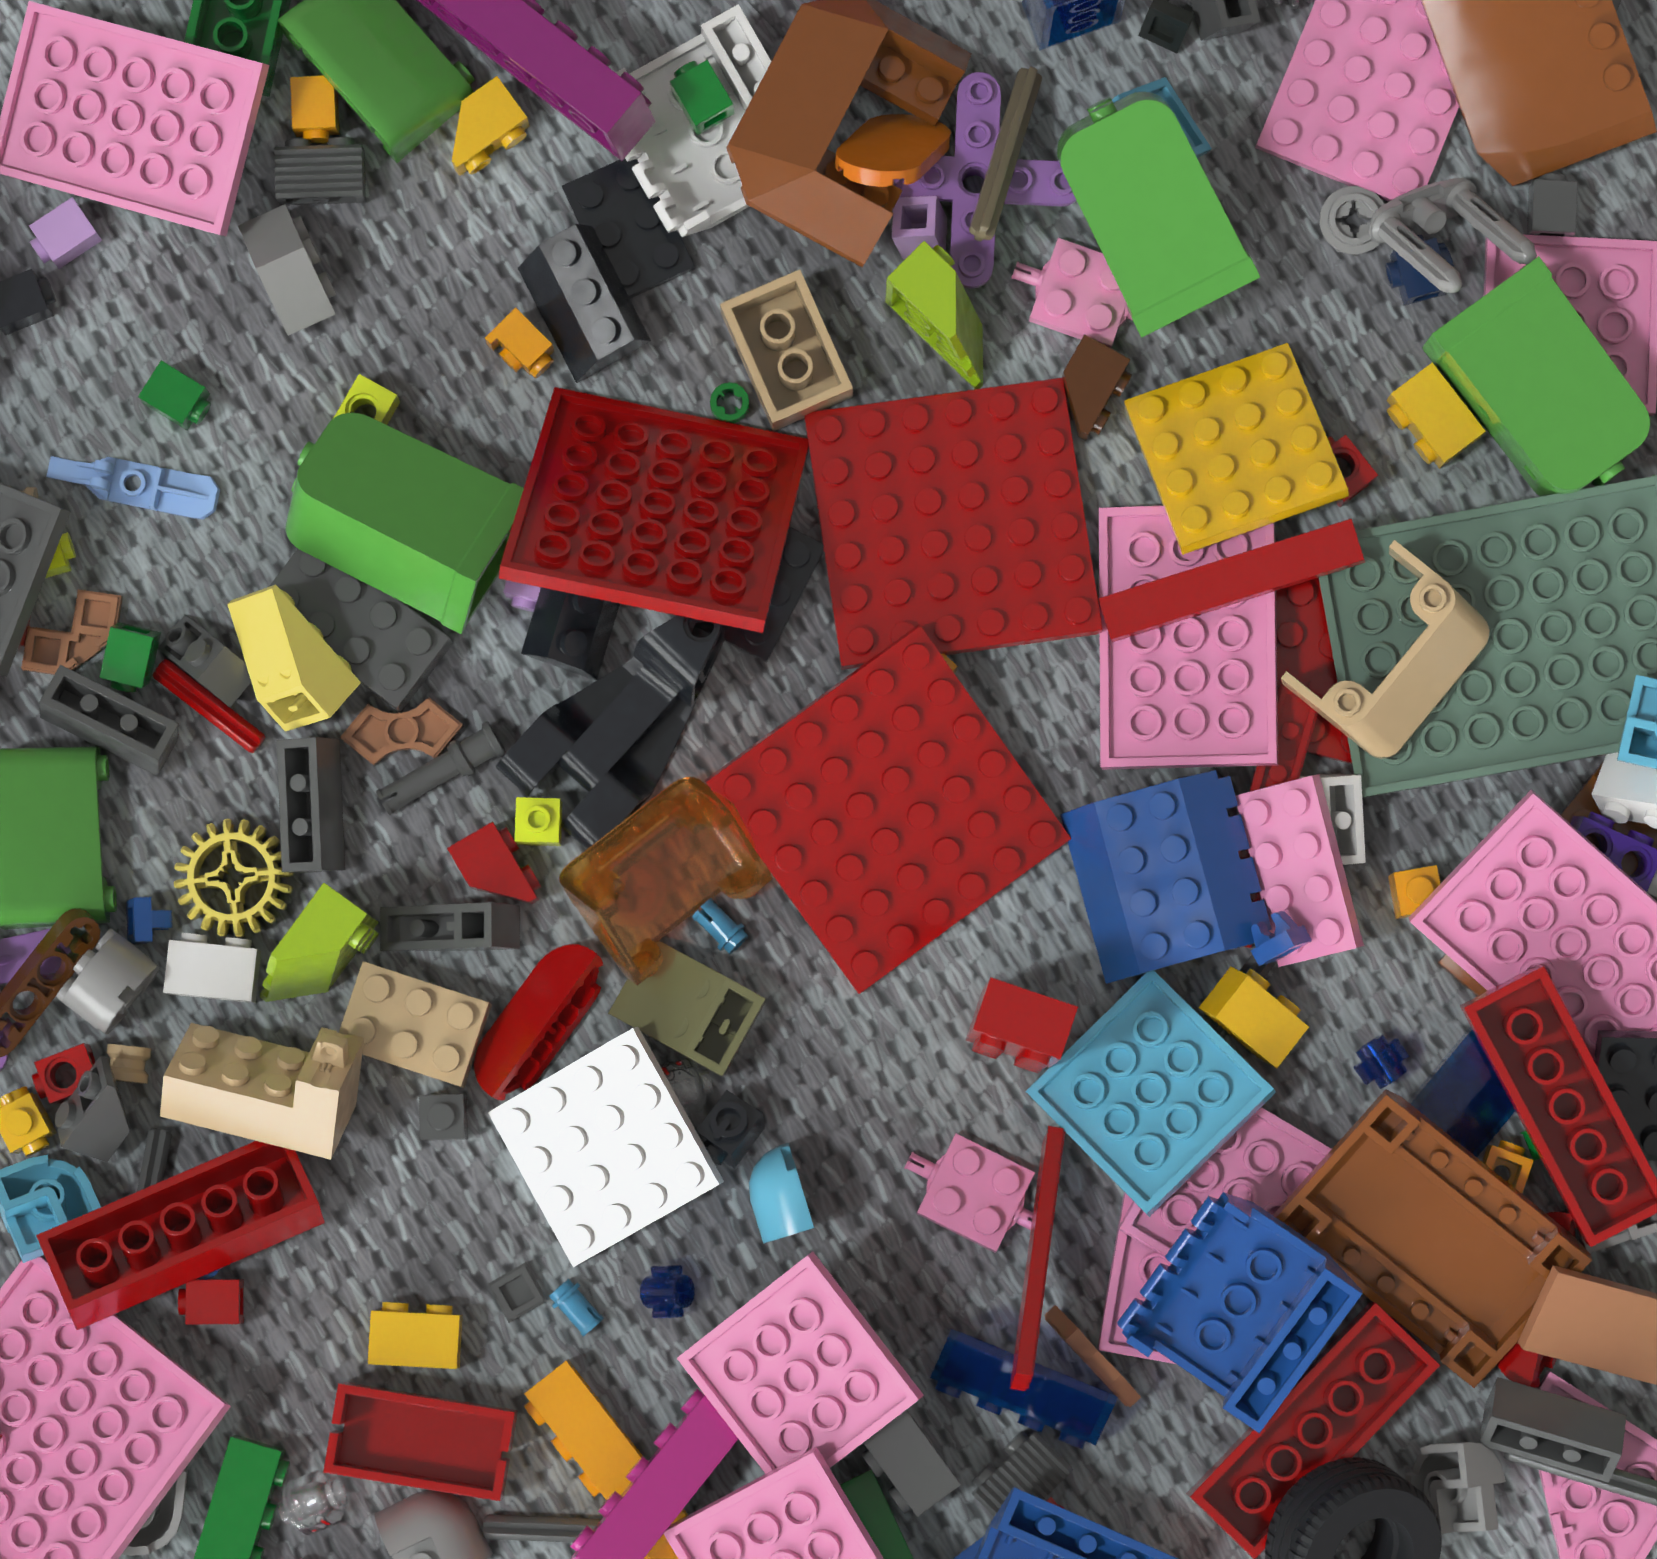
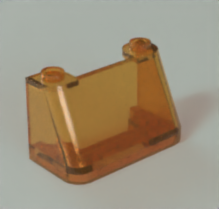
M685 777L670 784L572 860L560 873L559 882L569 899L624 975L638 986L645 979L654 975L662 964L663 953L656 942L700 909L707 900L715 897L720 892L733 899L750 898L770 882L773 877L755 851L756 845L734 804L715 791L713 793L709 786L700 779Z

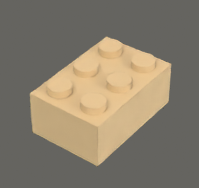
M800 269L720 304L721 315L773 431L797 422L811 412L824 410L853 397L851 382Z
M363 961L339 1033L363 1037L362 1055L465 1088L492 1004Z

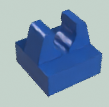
M134 897L126 901L127 940L133 945L152 942V931L173 928L172 910H152L151 897Z
M1285 911L1271 914V918L1276 926L1274 934L1268 930L1264 921L1252 925L1251 931L1256 948L1252 949L1251 952L1258 966L1278 961L1311 942L1312 939L1305 926H1298Z

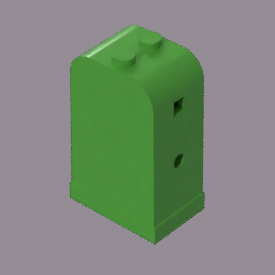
M1135 92L1114 103L1111 97L1105 98L1087 108L1089 116L1073 123L1062 133L1057 146V156L1062 171L1123 294L1130 316L1141 338L1260 278L1245 247L1242 246L1175 114L1163 98L1151 92Z
M1539 256L1432 333L1422 347L1435 366L1441 369L1529 486L1540 497L1558 493H1574L1585 489L1591 483L1595 487L1605 485L1625 469L1622 461L1634 452L1648 436L1650 417L1647 408L1553 280L1551 271Z
M345 413L336 416L328 423L315 444L310 441L307 442L298 459L300 467L291 489L293 494L285 526L288 539L299 550L441 621L443 626L462 634L499 575L500 564L524 488L515 483L509 484L367 415Z

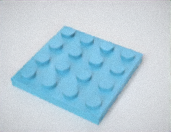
M1153 970L1146 972L1062 1055L1061 1060L1050 1067L1026 1090V1093L1061 1128H1064V1131L1150 1217L1276 1091Z

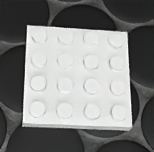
M638 1026L488 1112L573 1267L724 1182Z

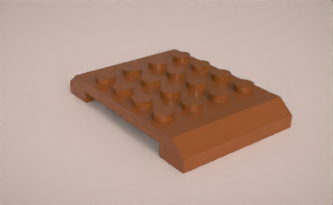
M1387 1089L1383 1091L1273 1214L1274 1217L1326 1251L1361 1288L1366 1297L1377 1303L1386 1313L1438 1353L1440 1361L1473 1388L1483 1380L1518 1342L1552 1266L1581 1273L1592 1261L1591 1254L1569 1231L1404 1098Z

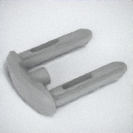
M1453 178L1411 190L1379 207L1370 220L1369 235L1374 242L1380 244L1387 243L1399 256L1404 258L1433 285L1445 293H1457L1461 289L1460 273L1409 228L1419 225L1428 234H1435L1445 226L1447 219L1461 215L1518 264L1527 265L1536 259L1537 256L1534 243L1476 195V186L1465 178Z

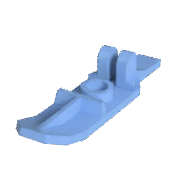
M51 456L46 475L47 478L85 485L100 500L204 520L216 511L220 494L219 487L210 476L186 473L113 457H106L101 460H95L92 463ZM130 476H138L141 480L140 487L135 491L126 489L125 482Z

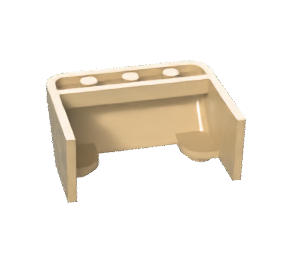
M1395 540L1389 546V555L1420 579L1412 589L1410 604L1413 612L1428 626L1377 689L1371 694L1354 681H1341L1333 685L1324 697L1320 699L1287 671L1281 677L1282 684L1364 751L1380 759L1390 758L1401 750L1484 649L1489 639V626L1484 617L1446 580Z

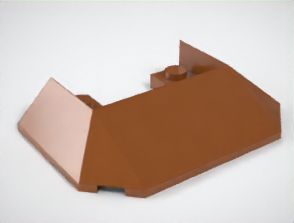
M816 0L801 4L726 147L731 163H735L741 179V191L746 204L856 265L863 267L891 219L892 211L903 190L894 185L876 187L856 183L843 176V170L838 172L835 168L836 153L827 149L859 86L935 126L957 83L966 72L972 53L876 0Z

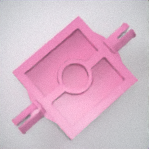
M1058 238L1051 259L1043 266L1042 270L1017 261L1011 279L1036 286V301L1029 317V322L1080 340L1085 334L1111 348L1117 330L1124 324L1126 318L1132 320L1127 303L1103 253Z
M957 1133L954 1135L946 1154L936 1164L914 1152L911 1153L909 1160L924 1168L907 1161L904 1169H908L928 1179L926 1194L916 1213L917 1215L994 1253L997 1252L1005 1233L1015 1223L1031 1230L1032 1222L1028 1219L1032 1220L1033 1212L1023 1206L1025 1192L1035 1172Z

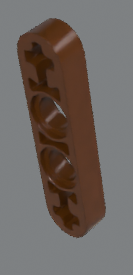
M80 908L71 909L61 915L0 992V1031L4 1033L0 1039V1057L8 1055L15 1049L56 997L63 985L74 974L73 968L87 950H93L99 941V925L86 910ZM74 926L86 929L85 933L81 936L79 934L72 935L70 931ZM59 943H62L66 948L69 947L71 952L67 954L59 946ZM52 956L61 958V965L55 973L50 975L40 973V966L47 958ZM24 991L34 993V1000L27 1008H13V1001L19 993ZM7 1012L16 1022L12 1023L9 1018L5 1019L3 1014Z

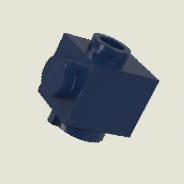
M1417 235L1420 239L1424 241L1423 235ZM1437 238L1424 241L1454 267L1451 254L1444 242L1438 243ZM1395 250L1392 251L1390 255L1391 262L1385 264L1386 273L1391 288H1399L1403 306L1446 295L1445 292L1439 290L1410 263L1399 256Z

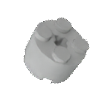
M112 928L104 934L96 945L95 949L98 952L94 953L90 949L87 950L74 966L73 970L78 974V977L76 979L71 977L56 995L57 999L106 1035L128 1014L127 1009L133 1004L140 993L143 994L160 969L150 957Z

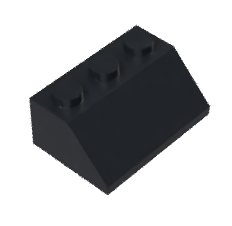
M573 224L539 244L518 267L576 383L592 376L651 342L593 226Z
M541 587L521 654L586 678L597 680L620 604Z

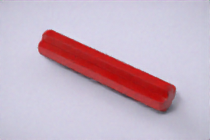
M164 659L156 667L152 675L155 680L248 752L254 753L262 745L265 739L264 733L171 661Z

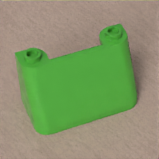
M303 0L277 20L284 36L297 51L302 49L305 58L316 66L359 115L370 132L374 133L382 142V147L396 163L458 112L461 107V101L474 92L470 84L475 79L460 61L452 65L396 0Z
M98 746L0 748L1 929L52 927L66 911L79 908L86 910L97 923H110V912L117 911L115 886H108L106 878L103 877L98 790H101L102 781H109L110 770L108 756L101 755Z

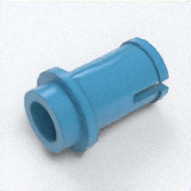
M712 898L701 906V911L697 910L692 916V919L697 921L719 943L717 948L720 951L725 949L729 954H732L748 938V935L743 931L745 926L742 923L737 925Z
M567 1279L549 1295L554 1302L551 1306L554 1309L558 1306L583 1337L599 1324L604 1317L597 1312L578 1290L581 1285L578 1282L574 1285L570 1279Z

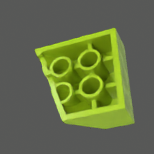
M923 241L887 277L885 302L974 389H980L983 386V325L956 271L952 268L955 264L953 258L939 245L936 244L931 248Z
M323 883L271 953L266 969L268 976L263 981L262 986L264 989L259 997L266 1002L328 992L357 951L365 954L376 941L379 933L374 928L379 922L326 883Z

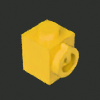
M24 1086L0 1098V1134L10 1153L19 1154L23 1152L28 1157L50 1145L47 1138L56 1134L57 1131L37 1094L30 1093L27 1086Z

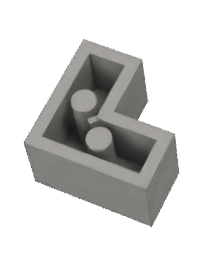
M286 204L238 225L254 266L288 336L335 315L329 298L336 296V292L326 271L317 274L314 264L321 261L301 216L292 219Z

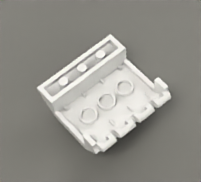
M739 4L703 23L700 35L630 73L644 87L642 93L652 103L649 109L656 122L625 159L627 162L635 159L638 160L639 163L632 168L633 173L648 199L657 196L660 198V201L653 207L667 232L678 230L681 237L710 229L750 207L745 202L741 191V179L735 163H731L726 147L767 71L771 60ZM708 60L733 102L735 114L697 135L671 92L669 81L675 78L674 72L683 65L692 61H696L699 65ZM623 68L615 73L621 76L623 72L627 71Z

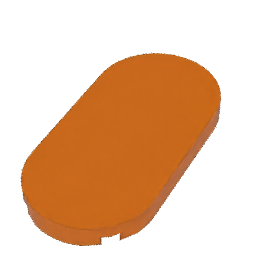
M887 114L868 119L837 148L835 168L838 172L843 170V176L847 177L850 181L864 185L888 187L893 185L894 179L904 178L903 184L909 185L918 181L949 150L951 131L946 125L938 121L933 126L915 115Z

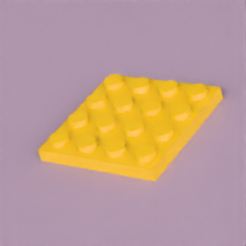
M1288 343L1124 400L1126 412L1182 555L1349 496L1348 487Z

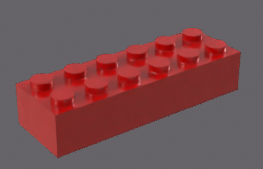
M1538 964L1461 1004L1462 1011L1585 1243L1593 1247L1656 1214L1657 1178L1545 967Z
M990 977L981 992L966 1041L974 1043L972 1052L993 1059H997L1001 1053L1016 1057L1014 1066L1039 1073L1044 1068L1049 1069L1061 1060L1078 1006Z
M254 1141L36 1236L76 1330H79L324 1224L325 1221L317 1197L296 1151Z
M1369 1302L1310 1364L1260 1434L1250 1427L1186 1494L1250 1557L1256 1559L1265 1549L1269 1524L1276 1507L1286 1492L1302 1476L1318 1466L1337 1459L1352 1458L1436 1371L1440 1364L1377 1303Z

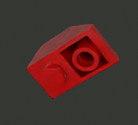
M492 821L447 848L470 888L529 904L539 901L535 890L539 889L541 885L529 864L521 868L512 853L517 851L519 847L507 827L498 830Z

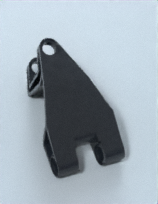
M676 615L638 640L633 652L634 658L543 712L501 758L496 768L528 797L536 785L551 770L556 771L560 766L589 793L567 816L561 827L593 856L596 855L653 794L725 640L723 625L712 623L714 624L713 631L703 638L694 636L693 630L699 623L707 621Z

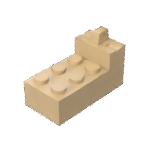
M191 1023L163 1076L160 1117L331 1160L356 1107L364 1038L351 1034H340L335 1030L321 1027L310 1052H306L295 1047H286L258 1040L255 1037L243 1036L215 1029L211 1026Z

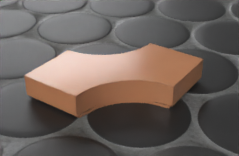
M429 697L416 708L402 713L383 712L367 704L340 738L375 766L387 755L402 750H416L436 758L440 756L464 725Z

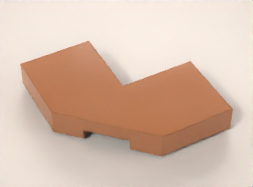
M78 589L71 632L28 626L21 669L23 671L55 675L59 666L62 665L75 671L106 648L110 627L119 622L123 597L121 595Z
M1056 1305L1044 1315L1046 1317L1045 1320L1126 1407H1131L1141 1398L1128 1381Z

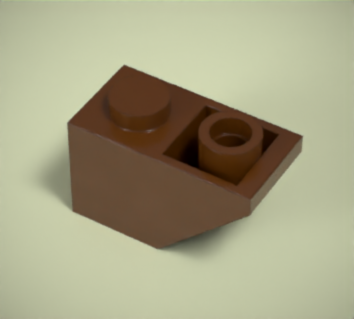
M1085 334L1062 375L1078 437L1084 441L1088 439L1091 432L1097 435L1101 433L1111 415V412L1105 409L1112 394L1121 397L1132 377V374L1126 371L1130 362L1129 358Z

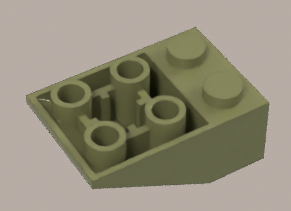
M651 937L608 1014L633 1028L638 1026L642 1033L724 1078L765 1005L766 998Z

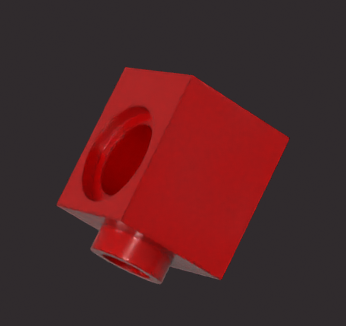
M1346 434L1338 441H1335L1332 436L1327 438L1335 458L1345 459L1351 467V475L1344 478L1349 496L1335 501L1339 507L1346 504L1378 477V474Z
M82 1043L34 1062L37 1073L32 1074V1079L41 1099L47 1097L49 1104L56 1105L70 1098L78 1087L83 1073L90 1071L96 1062L90 1044ZM65 1063H70L76 1070V1080L68 1088L60 1087L55 1078L57 1069Z
M195 1279L186 1283V1288L179 1289L178 1313L179 1315H185V1325L244 1324V1279Z

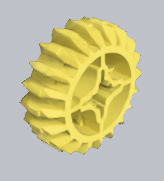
M230 819L223 820L224 833L219 834L218 829L213 823L207 824L206 829L210 839L205 841L200 834L194 833L191 838L199 845V848L194 852L189 847L183 846L180 851L186 857L191 858L189 865L184 863L175 864V870L187 873V879L174 881V887L189 890V893L182 895L178 902L181 906L195 903V906L188 912L187 917L190 920H196L204 913L205 917L201 923V928L205 931H209L214 923L218 921L217 934L219 936L226 937L229 925L233 924L235 936L241 938L244 937L245 933L244 923L248 922L251 930L254 933L261 932V925L257 920L258 917L262 915L267 922L273 924L276 918L268 911L273 904L281 910H285L287 907L284 901L276 898L278 892L291 894L293 891L292 886L280 883V877H290L294 873L282 872V868H279L278 864L282 862L281 851L275 854L272 853L279 845L280 840L278 837L273 836L263 843L262 840L266 835L267 829L262 825H259L253 834L249 835L250 822L245 819L241 820L238 832H234V825ZM237 842L255 847L264 857L268 868L245 867L241 862L240 853H238ZM223 845L224 851L222 852L220 867L215 871L205 873V875H199L206 857L214 849ZM232 864L239 873L251 876L244 877L243 883L238 882L240 886L235 889V892L231 885L217 880L223 879L225 873L229 874L227 870L232 867ZM268 881L267 889L261 900L249 910L244 911L243 905L245 904L247 889L252 885ZM200 889H222L226 894L227 903L230 904L231 914L220 913L212 909L204 900Z

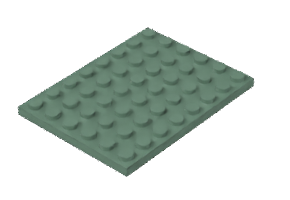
M1657 475L1585 488L1569 494H1552L1356 530L1365 563L1319 577L1337 682L1354 681L1371 694L1428 626L1413 612L1410 604L1412 589L1420 579L1389 555V546L1394 540L1446 580L1484 617L1489 626V639L1484 649L1396 755L1385 759L1375 758L1348 738L1354 775H1361L1362 798L1617 753L1635 676L1640 675L1657 679Z

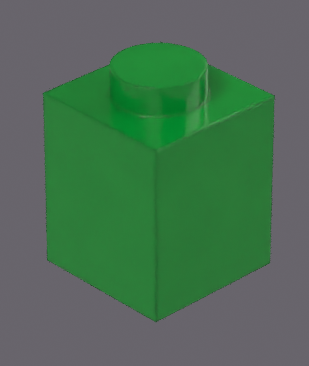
M708 60L699 65L696 61L689 62L674 72L675 78L669 81L671 92L697 135L735 114L734 104Z
M162 360L138 396L144 405L185 430L189 429L192 422L199 425L211 406V403L207 401L210 393L206 387Z
M120 622L111 626L99 678L110 680V687L125 692H136L137 687L143 688L150 684L161 632Z

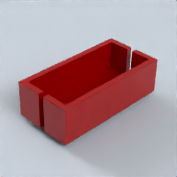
M341 1382L338 1383L332 1424H344L343 1431L334 1430L329 1434L323 1473L501 1501L504 1498L510 1462L509 1458H502L501 1456L502 1451L509 1452L512 1450L518 1410Z

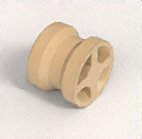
M107 1044L106 1053L110 1057V1066L115 1080L148 1084L149 1075L145 1071V1064L151 1058L152 1049Z

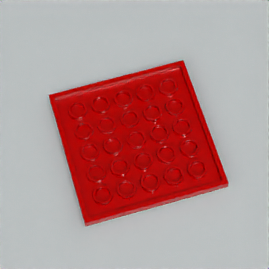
M1063 378L820 410L804 416L841 670L861 667L917 625L923 628L940 654L945 655L1102 633V622Z
M554 387L500 564L499 579L763 633L808 455V439Z
M920 625L911 629L704 780L858 994L862 993L1071 840L1062 824Z

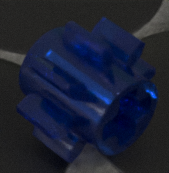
M1381 1034L1355 1052L1361 1062L1356 1064L1354 1069L1366 1085L1375 1081L1378 1087L1382 1089L1408 1071L1402 1061L1408 1058L1409 1054L1397 1038L1388 1042L1384 1035Z
M652 1266V1275L643 1279L640 1286V1298L645 1307L653 1309V1318H682L684 1316L683 1308H687L692 1304L695 1296V1287L689 1276L682 1275L683 1266Z

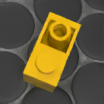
M498 76L461 101L452 155V164L459 176L466 171L471 175L479 172L491 162L490 154L501 146H504L506 150L514 147L527 135L524 130L530 127L528 117Z

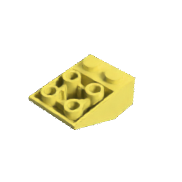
M276 584L233 599L227 604L256 698L285 732L331 718L360 685L361 682L352 673L349 663L332 650L323 639L322 632L314 624L306 620L295 607L292 597L279 589Z

